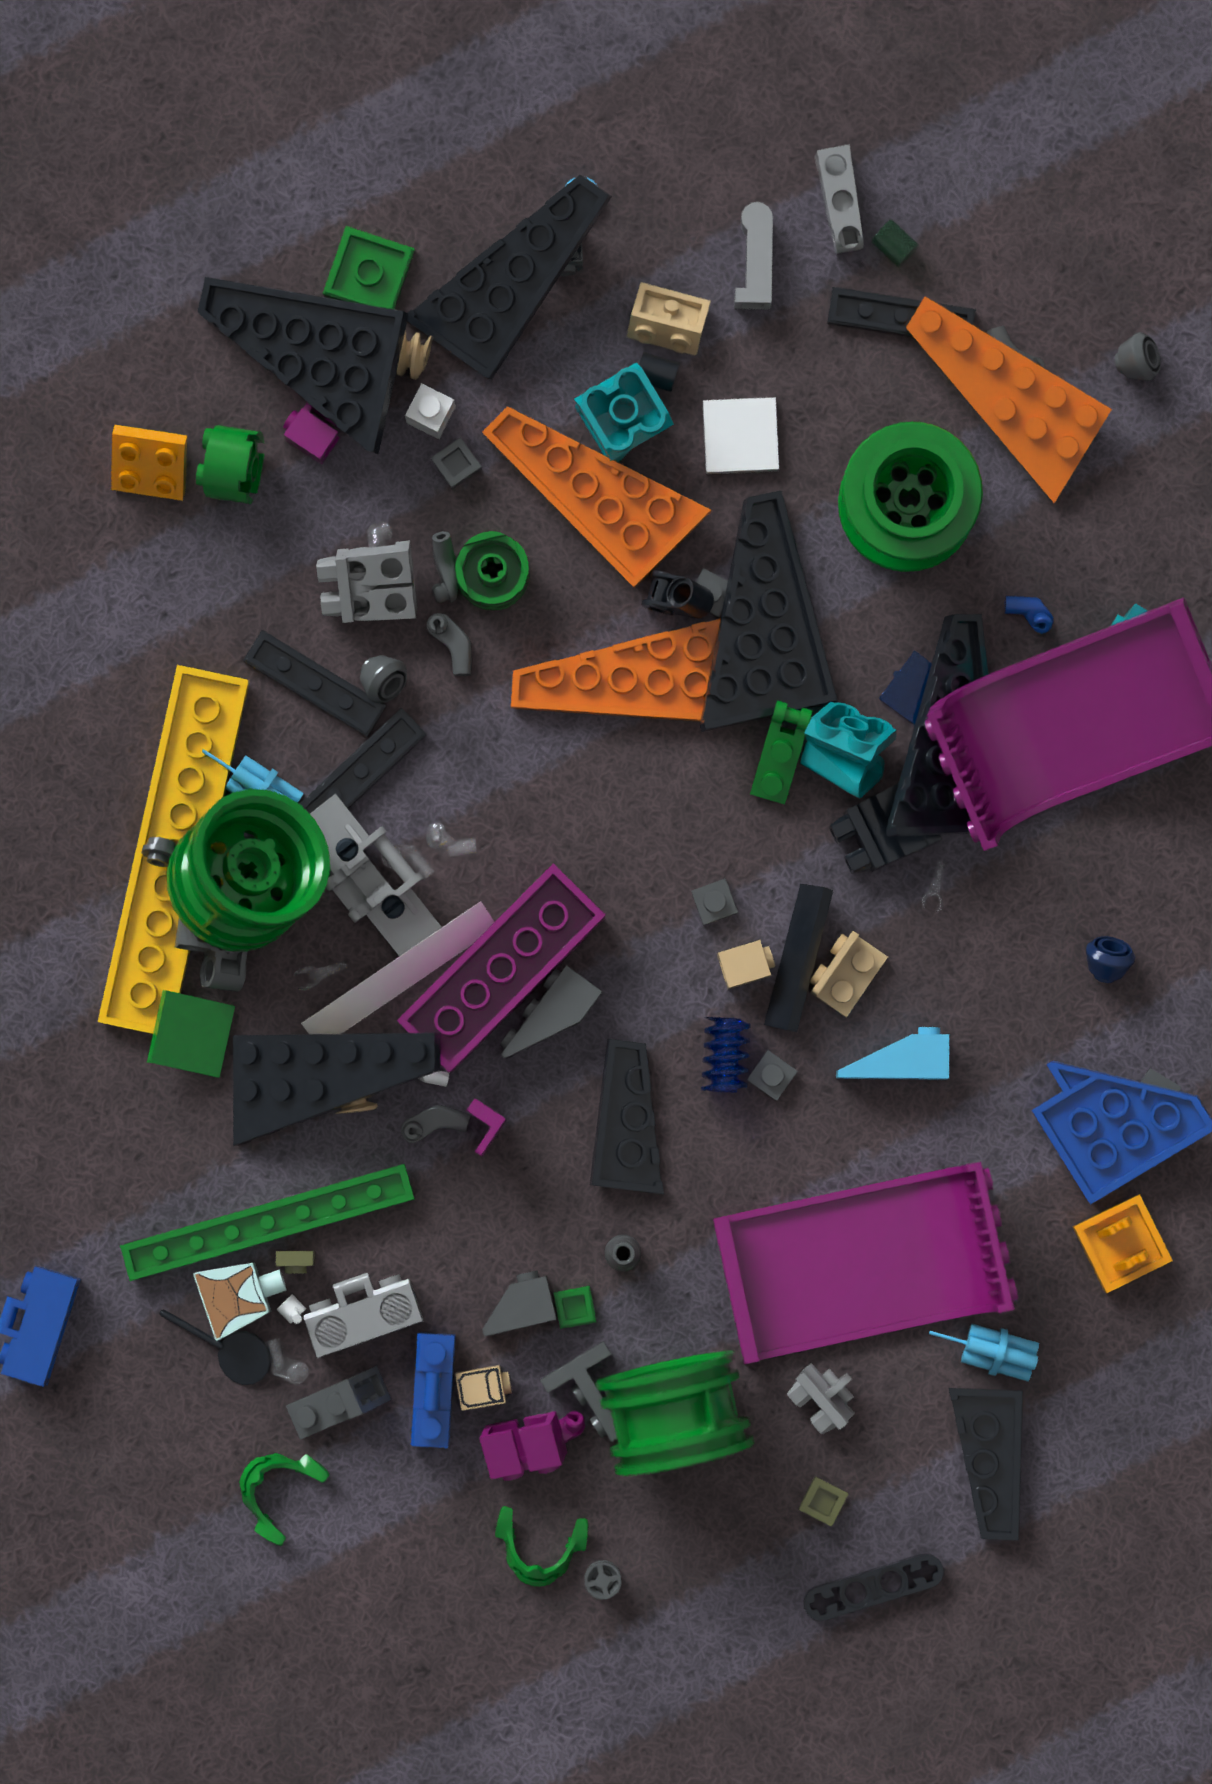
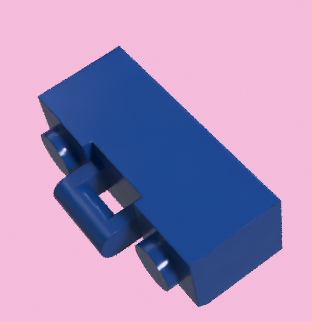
M35 1266L33 1273L27 1271L21 1287V1293L26 1294L24 1301L7 1296L0 1317V1334L13 1337L10 1344L4 1343L0 1353V1364L3 1365L1 1374L42 1387L48 1385L81 1279L40 1266ZM21 1308L25 1310L20 1329L16 1330L13 1329L18 1310Z
M422 1332L417 1334L411 1446L449 1447L456 1334Z

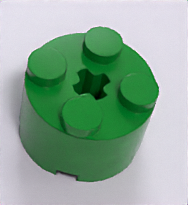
M216 425L214 429H205L202 447L206 450L204 464L200 463L197 467L196 485L203 486L206 497L252 504L254 500L249 494H257L264 464V454L258 453V443L264 444L262 432Z
M489 531L473 536L463 546L456 560L455 572L460 591L471 604L478 608L492 611L508 608L515 604L527 589L529 582L527 555L517 541L503 533ZM494 564L496 569H502L498 572L497 578L491 579L489 574L483 575V573L488 571L487 565Z

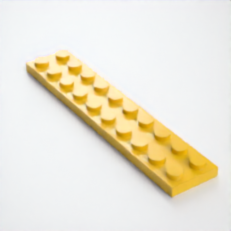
M177 665L99 1013V1023L153 1034L162 991L167 990L181 994L190 950L174 948L179 917L172 907L167 891L166 872L168 867H158L148 863L147 857L141 851L143 845L148 843L150 837L166 838L177 844L218 800L225 796V786L228 782L230 770L204 754L202 750L205 749L231 766L250 683L247 679Z

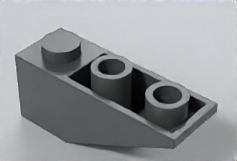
M567 965L562 972L556 968L543 985L548 989L547 993L541 1001L534 998L523 1012L522 1016L527 1019L519 1031L512 1028L501 1042L500 1046L505 1049L501 1056L508 1059L581 1023L602 994V991Z

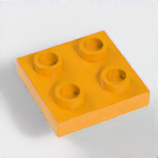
M115 425L112 432L111 490L183 501L186 489L187 435Z
M1140 1194L1073 1226L1105 1293H1109L1173 1261Z

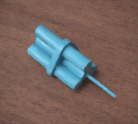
M205 749L202 750L204 754L233 772L225 786V789L230 793L247 789L270 790L285 795L297 803L304 794L278 777L276 770L272 768L269 771L246 755L235 770Z
M971 1323L967 1341L933 1331L929 1332L930 1335L965 1344L961 1363L986 1369L988 1374L993 1376L1000 1373L1029 1382L1032 1370H1035L1037 1365L1039 1343L1010 1335L1008 1330L1003 1328L996 1331Z

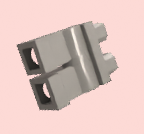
M410 540L395 542V545L360 547L350 550L348 548L337 549L336 556L317 560L318 582L338 581L339 589L337 592L321 593L322 615L342 616V623L353 622L354 620L372 621L416 618L417 599Z

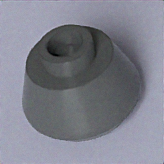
M1138 332L1119 346L1118 353L1115 354V365L1119 373L1124 374L1128 379L1151 381L1160 371L1161 360L1158 347L1151 336Z
M383 655L366 660L361 667L360 681L368 698L374 703H385L394 699L403 690L407 682L406 665L400 660Z

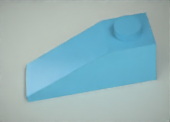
M918 1027V1034H911L837 1070L836 1079L947 1080L949 1079V1034H940L939 1027Z

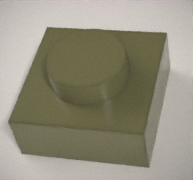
M276 1251V1266H285V1273H307V1266H315V1251Z
M814 1476L798 1509L832 1527L848 1493Z

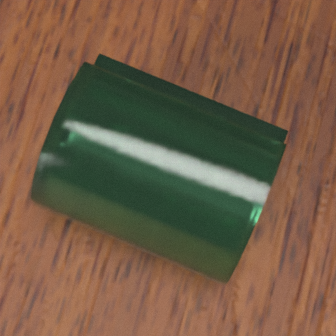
M893 219L889 220L871 240L898 268L919 247V244Z

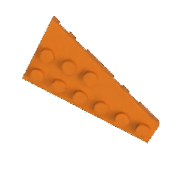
M925 296L906 329L1052 502L1055 503L1112 409Z
M508 406L482 431L634 588L713 511L614 460L610 461L609 457Z
M720 619L701 622L670 632L666 631L615 644L611 647L580 653V655L513 670L511 709L701 722Z

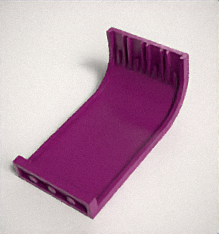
M1185 597L995 671L951 692L932 705L927 714L928 720H925V726L931 740H938L943 752L939 754V759L945 774H952L957 785L956 788H953L954 796L960 809H967L971 821L967 822V825L975 843L980 841L984 851L998 846L1001 836L1007 830L1039 812L1212 746V663Z
M975 1162L713 1218L744 1364L934 1322L981 1313H1002L1014 1310L1012 1302L1018 1300L1017 1290L1013 1278L1007 1279L1004 1265L1009 1264L1010 1260L1005 1241L999 1242L996 1228L1002 1225L997 1205L991 1206L988 1191L993 1190L989 1168L983 1169L981 1162Z

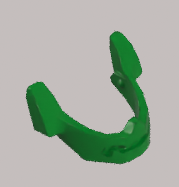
M278 1453L255 1458L244 1469L240 1477L239 1483L243 1503L255 1515L258 1521L254 1529L255 1532L275 1545L282 1546L286 1537L272 1524L273 1520L269 1518L268 1514L262 1513L254 1497L255 1487L263 1482L265 1472L273 1468L294 1469L295 1472H300L320 1482H325L330 1475L328 1470L307 1454L298 1461Z
M502 1506L500 1509L495 1536L506 1542L507 1564L518 1579L525 1584L531 1586H547L566 1573L574 1552L586 1550L589 1523L587 1519L579 1518L576 1520L572 1537H569L566 1544L567 1550L554 1566L543 1569L539 1565L527 1566L520 1560L513 1540H515L516 1536L514 1535L515 1528H513L512 1521L513 1509L507 1506Z

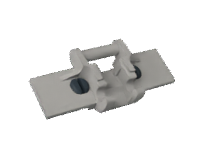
M336 794L310 813L322 830L329 849L330 870L333 872V875L328 878L326 888L329 891H334L350 911L348 916L354 923L367 915L399 956L442 928L411 889L424 877L420 872L416 874L386 837L385 833L387 831L383 826L371 835H368ZM372 844L375 845L403 880L404 884L398 889L394 890L365 855L364 851Z

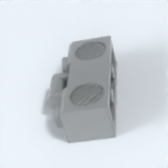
M368 1272L333 1284L338 1303L332 1305L330 1298L309 1305L311 1313L303 1315L317 1358L423 1321L424 1318L410 1278L402 1281L400 1274L383 1279L379 1281L381 1288L374 1290ZM363 1289L366 1290L368 1298L351 1304L347 1303L346 1295Z

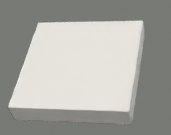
M776 397L703 400L706 474L779 471Z

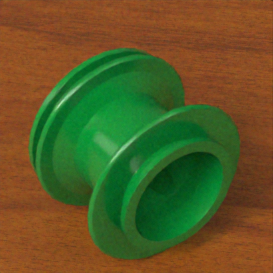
M900 422L886 426L864 440L853 453L847 465L838 496V511L842 528L856 550L876 565L900 572H914L932 568L951 557L968 537L981 509L983 498L982 478L979 467L969 449L949 431L923 422ZM895 469H900L905 472L906 479L902 482H897L892 478L891 472ZM921 473L929 474L932 478V483L928 486L921 485L918 482V475ZM876 491H887L890 499L887 502H881L876 495ZM912 494L917 499L918 505L915 507L910 504L905 508L899 502V496L902 495L906 498ZM932 497L940 499L942 507L937 510L931 509L928 506V499ZM894 514L899 518L900 524L892 522L886 516ZM914 518H921L925 521L926 525L913 527L911 521Z

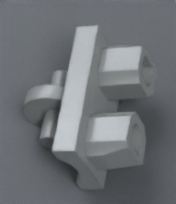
M810 1363L797 1376L796 1383L787 1393L795 1405L800 1408L811 1398L818 1404L821 1409L810 1420L820 1434H824L835 1427L840 1430L855 1414L847 1405V1402L854 1397L845 1387L852 1379L848 1373H845L838 1379L830 1368L821 1374Z

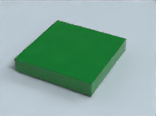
M346 226L323 295L336 300L395 310L415 248Z
M163 990L147 1062L220 1078L235 1006Z

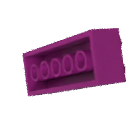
M553 863L397 1021L409 1033H441V1065L451 1074L606 918V915Z

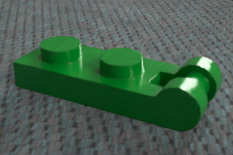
M777 700L750 795L785 804L805 739L804 733L810 722L813 710L802 707L800 711L787 707L788 703ZM782 722L796 724L795 731L781 727Z

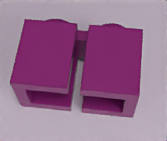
M306 402L304 408H301L299 412L294 410L283 425V429L286 430L284 437L288 443L322 465L340 437L337 436L338 431L312 414L315 412L334 426L336 424Z
M556 1411L524 1417L525 1427L521 1428L519 1427L518 1419L485 1425L479 1439L490 1479L502 1477L504 1481H510L522 1477L524 1470H529L530 1472L538 1470V1473L545 1474L553 1472L562 1466L567 1455V1449Z

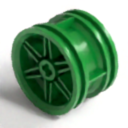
M247 789L233 792L218 800L178 841L170 855L166 874L167 891L172 907L181 922L196 937L211 946L227 951L242 952L263 948L276 941L319 901L327 886L330 872L329 849L325 836L315 819L300 804L289 797L263 789ZM244 833L252 834L256 839H245ZM211 845H213L215 853L212 851ZM271 896L281 897V900L277 902Z
M734 1351L709 1352L672 1359L616 1373L595 1382L597 1390H605L606 1397L600 1400L601 1408L611 1409L618 1444L612 1446L610 1451L613 1457H620L621 1461L614 1466L616 1475H639L679 1468L730 1455L754 1445L753 1435L745 1434L744 1429L751 1425L750 1419L747 1416H738L731 1382L740 1377L738 1369H730L729 1363L736 1359Z

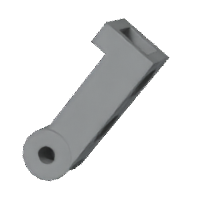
M850 145L817 150L815 161L835 253L839 254L863 249V234Z
M754 202L744 208L741 216V230L746 235L745 288H735L734 309H770L772 303L773 216L772 211L767 205Z

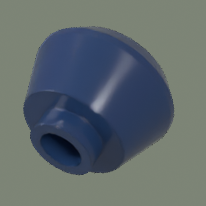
M1101 936L1095 938L1086 946L1088 969L1095 979L1103 983H1112L1115 980L1121 979L1135 962L1136 957L1130 945L1118 938Z

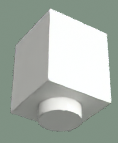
M421 383L405 414L406 422L440 439L455 410V401Z

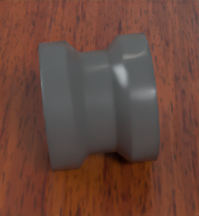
M598 1560L587 1568L585 1587L590 1595L600 1600L609 1599L619 1591L621 1574L615 1564L607 1560Z

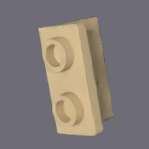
M641 282L631 313L627 337L638 340L641 343L672 349L678 353L696 355L711 301Z
M854 931L851 932L849 937H846L844 934L840 935L830 950L835 957L828 967L821 964L810 980V983L814 985L810 993L844 1017L849 1015L888 958V956L860 938L859 934Z

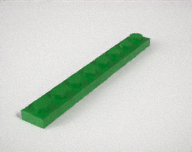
M401 1164L120 1245L129 1280L133 1281L411 1201L415 1197L406 1165Z

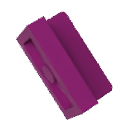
M474 1098L467 1111L491 1127L475 1150V1153L483 1157L507 1120Z

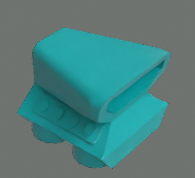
M637 362L621 369L616 375L597 386L590 387L585 393L574 398L576 410L601 452L609 457L610 461L614 460L619 463L634 447L674 425L662 400Z
M830 702L811 718L804 733L807 742L800 764L849 794L861 798L882 779L885 762L879 754L896 740L897 730L883 719L866 717L860 714L851 705Z

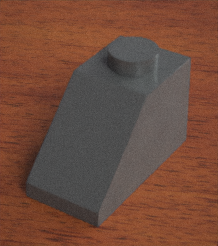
M538 1270L516 1275L517 1283L509 1285L483 1327L484 1337L556 1320L547 1275L539 1277Z

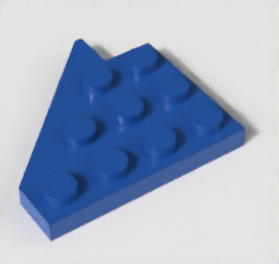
M1051 1061L1046 1065L1061 1087L1062 1092L1032 1109L1033 1114L1090 1205L1212 1132V1118L1197 1095L1056 1061Z

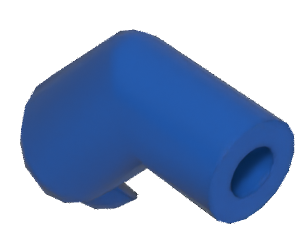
M1005 596V614L1023 615L1037 633L1044 634L1050 631L1054 622L1053 616L1039 598Z

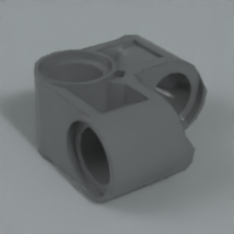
M179 918L174 948L204 952V959L200 968L201 986L239 992L244 985L246 977L247 951H227L211 946L196 937Z

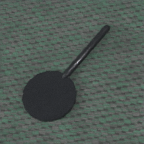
M164 1309L160 1310L159 1314L163 1318L218 1348L219 1366L223 1373L233 1382L242 1385L255 1384L268 1373L271 1364L270 1351L265 1342L256 1334L247 1331L234 1332L221 1342Z

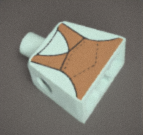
M255 1263L201 1271L193 1274L215 1340L225 1338L270 1313L271 1308L267 1297L287 1290L280 1269L259 1276Z

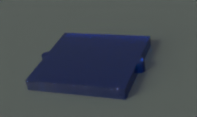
M915 650L899 671L893 672L894 679L879 697L882 702L914 725L932 665L930 661Z

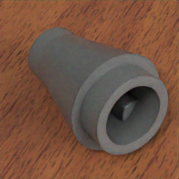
M617 1235L607 1243L605 1259L613 1269L622 1272L629 1271L639 1263L641 1247L633 1237ZM621 1246H626L630 1250V1257L625 1261L619 1260L616 1256V1251Z

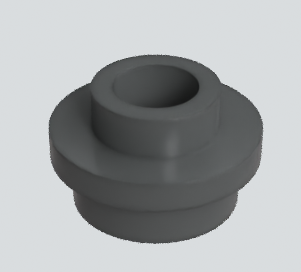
M150 837L148 843L143 845L141 853L147 857L148 863L158 867H168L170 855L177 844L166 838Z

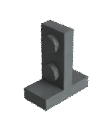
M602 1341L544 1376L540 1381L547 1393L574 1378L577 1384L573 1385L571 1389L582 1406L589 1403L596 1415L590 1419L601 1438L608 1435L612 1442L617 1439L612 1412L610 1409L601 1408L600 1400L603 1396L597 1390L594 1381L587 1371L588 1368L611 1355L607 1345Z
M375 1366L286 1405V1408L301 1440L345 1420L362 1415L390 1401L391 1397L378 1367Z

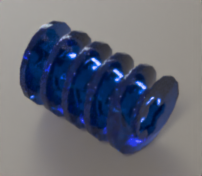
M705 1017L707 1020L714 1022L715 1025L704 1029V1033L714 1037V1040L703 1043V1048L712 1051L713 1055L702 1058V1062L712 1066V1069L702 1072L701 1077L712 1083L701 1087V1091L737 1093V1090L748 1087V1083L738 1079V1075L747 1073L749 1068L738 1064L739 1060L749 1058V1053L739 1049V1046L750 1043V1039L741 1035L740 1031L751 1028V1024L736 1018Z

